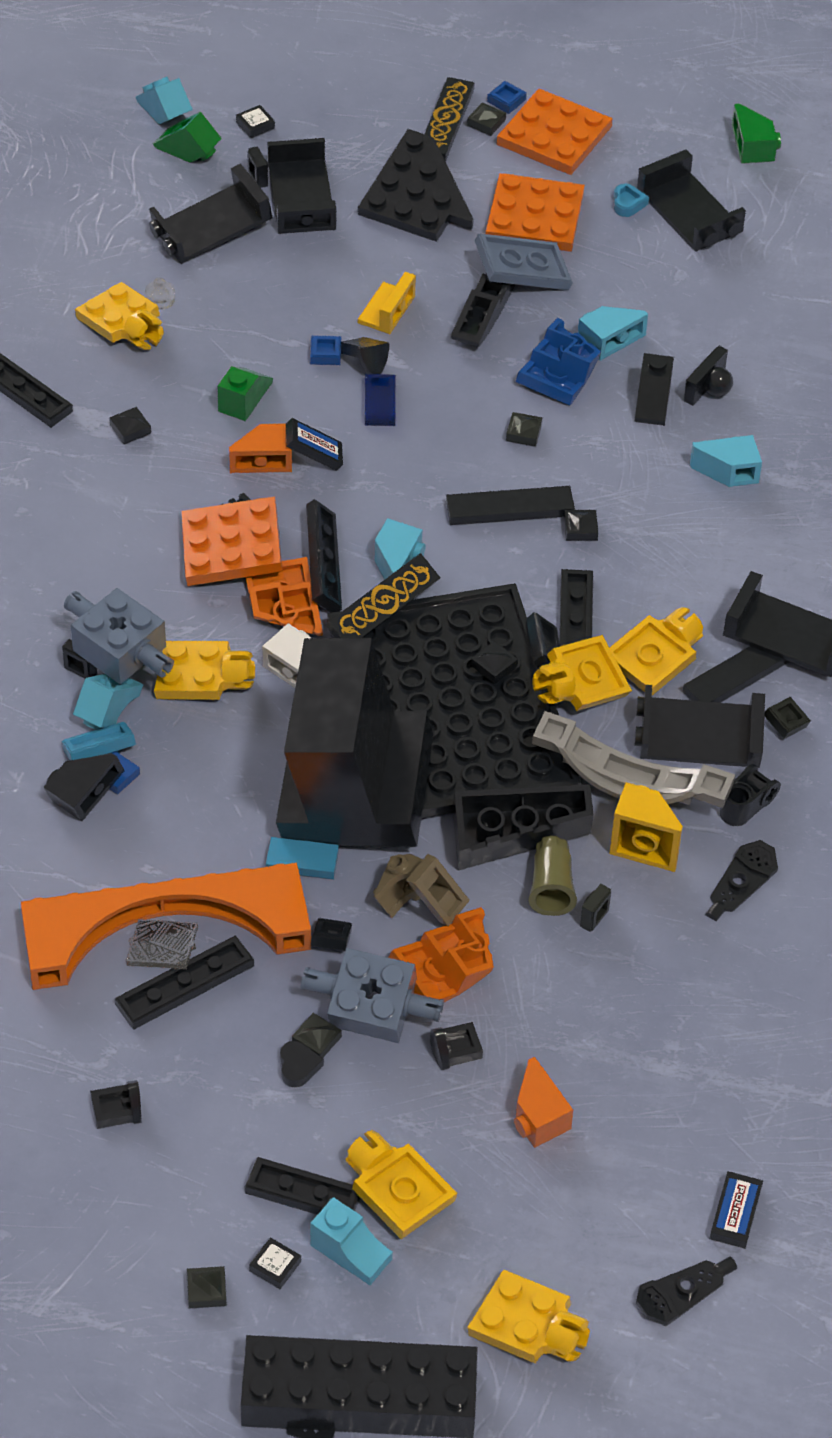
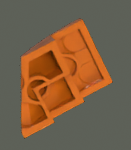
M307 557L282 561L283 571L245 577L254 619L280 626H286L289 623L298 630L323 636L318 605L312 601L311 576Z
M482 907L457 914L449 926L445 925L424 932L421 940L392 949L388 958L415 964L417 980L414 994L439 1000L443 999L446 1002L475 985L493 970L492 954L488 949L490 944L489 936L485 933L483 925L485 913Z

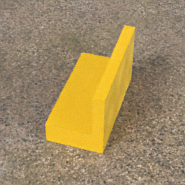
M404 272L396 286L382 282L359 316L358 324L391 334L415 298L416 275Z

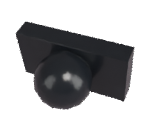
M720 345L716 347L686 379L684 402L694 406L706 391L710 395L717 397L724 396L730 392L733 386V378L726 369L728 349Z

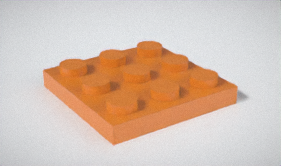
M539 88L498 134L497 145L572 175L610 130L613 118Z
M499 173L486 234L556 242L560 250L572 252L585 185Z
M275 496L181 511L185 578L188 586L283 571Z

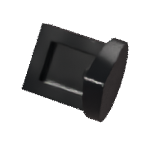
M361 337L342 341L341 354L359 358L365 371L371 377L379 378L387 363L390 344L385 341Z
M473 1022L445 1029L439 1027L430 1030L432 1052L441 1070L450 1069V1066L483 1059V1049Z
M137 1080L128 1081L125 1085L90 1091L97 1129L132 1122L133 1124L142 1122L140 1090Z

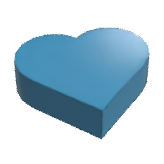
M630 184L617 185L614 190V211L617 215L630 217L649 204V197Z

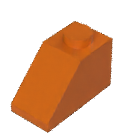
M259 424L229 447L230 473L292 472V449L286 447V424Z
M534 1056L527 1063L517 1100L514 1124L520 1136L523 1138L527 1137L535 1148L571 1130L573 1109Z

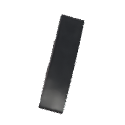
M487 273L482 274L476 289H472L453 329L451 339L480 347L500 316L516 284L491 282L488 279Z

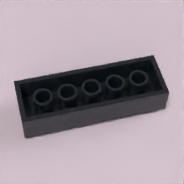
M246 1335L240 1405L241 1427L474 1438L478 1347Z

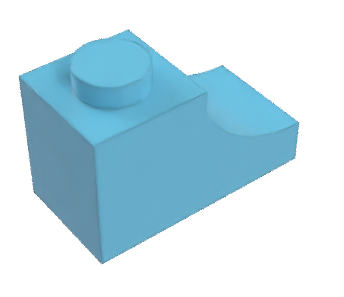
M106 674L85 678L73 715L83 719V724L93 729L114 725L117 723L118 717L124 708L133 699L140 696L144 684L128 678L120 685Z
M334 1197L310 1223V1246L368 1285L374 1282L393 1258V1252L369 1231L363 1221V1216Z

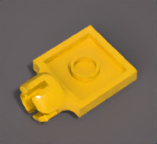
M123 282L113 285L110 289L75 308L78 320L112 343L126 339L140 349L150 350L151 345L146 343L145 340L157 346L164 334L163 327L160 326L162 321L157 318L160 316L158 305Z
M686 607L678 608L662 620H657L649 615L609 647L624 676L644 692L646 685H652V695H654L696 660L697 651L692 646L703 637V625L695 613L686 620L683 618L690 612V609Z
M603 635L553 648L547 654L550 664L542 665L540 669H537L532 679L534 691L546 688L548 690L547 693L537 696L543 703L555 704L561 701H569L574 705L576 711L624 698L632 692Z
M166 641V647L162 653L172 658L174 665L172 670L166 673L165 677L157 675L154 687L156 699L220 700L224 690L251 689L254 681L243 680L255 678V662L251 660L253 655L248 651H230L228 641Z
M371 1130L364 1133L370 1141L366 1143L360 1136L347 1150L346 1163L359 1175L354 1180L352 1189L400 1239L406 1237L456 1200L458 1193L409 1143L400 1148L393 1147L378 1132Z
M504 1269L467 1327L470 1337L535 1364L543 1354H552L566 1361H576L582 1353L574 1349L576 1347L585 1349L590 1330L587 1319L568 1311L571 1306L570 1296Z

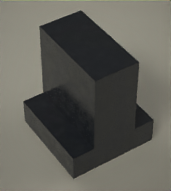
M304 638L284 748L287 761L276 818V825L281 838L339 846L417 847L434 734L427 711L393 710L372 638Z

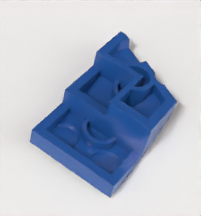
M557 318L547 328L544 339L533 349L530 360L518 372L516 382L570 406L590 377L601 351L593 344L587 342L578 332L570 333L564 328V321Z

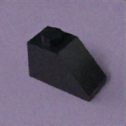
M644 353L634 422L665 426L674 357Z
M112 753L65 761L59 769L54 770L50 774L44 789L55 804L82 822L125 770L117 756Z

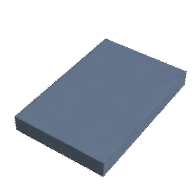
M478 233L475 239L476 247L488 279L491 282L569 290L573 283L556 242Z

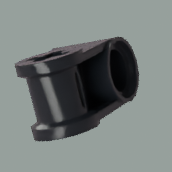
M750 764L734 780L725 805L720 810L722 820L732 826L746 824L757 812L773 801L780 790L781 783L776 779L770 780L758 771L756 765Z

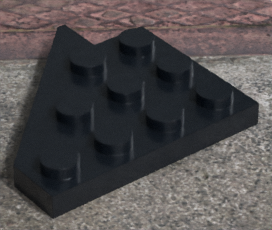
M407 129L359 204L358 215L435 242L438 241L449 222L472 230L473 217L434 137Z

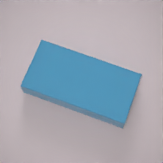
M120 722L64 739L62 745L65 754L71 761L136 745L133 732L127 724Z
M271 837L266 867L281 863H297L301 876L334 879L339 845Z

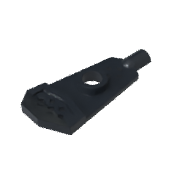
M762 840L740 846L730 866L711 894L710 899L713 905L705 915L717 921L725 911H735L778 871L775 848ZM741 878L745 880V883L736 884L733 879Z
M730 1256L717 1264L706 1260L656 1281L651 1280L641 1284L638 1290L636 1305L647 1319L668 1326L721 1287L724 1283V1276L736 1270L737 1264ZM685 1280L691 1281L695 1287L691 1290H686L681 1286V1282Z

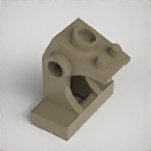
M412 854L391 856L378 887L373 892L375 899L391 918L396 915L408 900L421 899L437 920L446 926L453 922L455 916L470 901L440 861L429 854L424 859Z

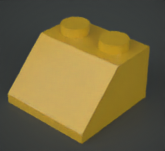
M625 783L614 813L609 854L675 872L683 826L659 791L649 789L643 785Z

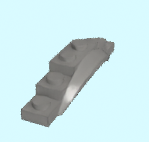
M547 711L544 712L533 735L532 744L561 753L563 762L569 764L587 782L619 799L627 782L659 791L667 804L682 802L690 805L692 799L695 798L723 808L735 780V774L703 764L701 769H688L660 765L635 758L589 736L576 727V721Z

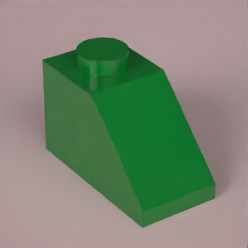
M734 104L731 126L741 163L774 162L776 150L781 148L780 132L775 131L773 121L742 104Z
M200 111L167 128L153 145L158 150L191 163L199 158L204 161L213 155L216 151L214 146L222 138Z
M231 366L217 386L218 412L246 421L273 383V378L247 368Z

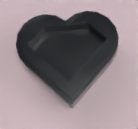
M299 1041L287 1042L280 1050L282 1080L290 1087L303 1086L324 1066V1058Z

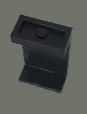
M325 138L267 142L268 170L278 234L336 230L335 200H332L325 162Z
M685 149L639 168L637 189L649 197V204L696 252L743 232L746 210L741 207L728 212L691 174L693 155Z
M241 163L230 168L234 185L166 219L161 216L155 207L149 208L152 220L149 222L151 232L156 238L160 237L167 253L170 256L174 255L181 264L273 218L268 196Z
M750 571L726 614L723 636L832 677V619L761 593L760 588L763 575Z
M646 685L644 697L638 696L636 716L642 717V726H636L634 746H641L640 759L741 767L754 764L760 768L764 741L765 694L752 693L750 705L655 698L652 697V685Z

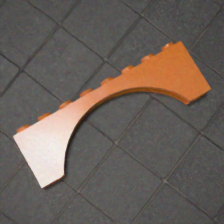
M281 863L255 869L244 868L234 872L209 873L198 877L174 878L170 881L149 884L139 883L135 886L104 888L99 891L69 893L63 896L39 897L28 901H21L33 990L68 985L72 974L82 959L102 940L129 925L161 916L198 915L227 921L259 937L277 955L311 950V927L297 863Z

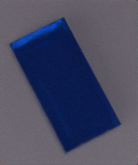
M365 374V426H395L396 375Z

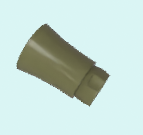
M557 836L543 837L541 842L536 845L529 905L534 911L542 915L559 916L570 912L577 904L572 877V857L566 840L560 839Z

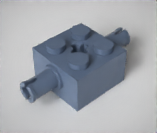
M118 588L95 605L77 591L72 592L75 598L70 594L67 596L64 608L79 617V619L71 624L73 651L121 685L144 665L156 672L160 677H165L166 673L172 670L174 660L161 652L166 647L165 621Z
M346 948L340 971L336 975L310 969V967H306L303 972L305 977L302 976L301 989L331 995L327 1015L329 1022L339 1029L399 1043L405 1019L409 1014L435 1020V1022L440 1021V1012L442 1013L444 1000L414 994L417 974L415 964ZM372 992L378 993L374 994L372 999H368L366 996L370 995Z

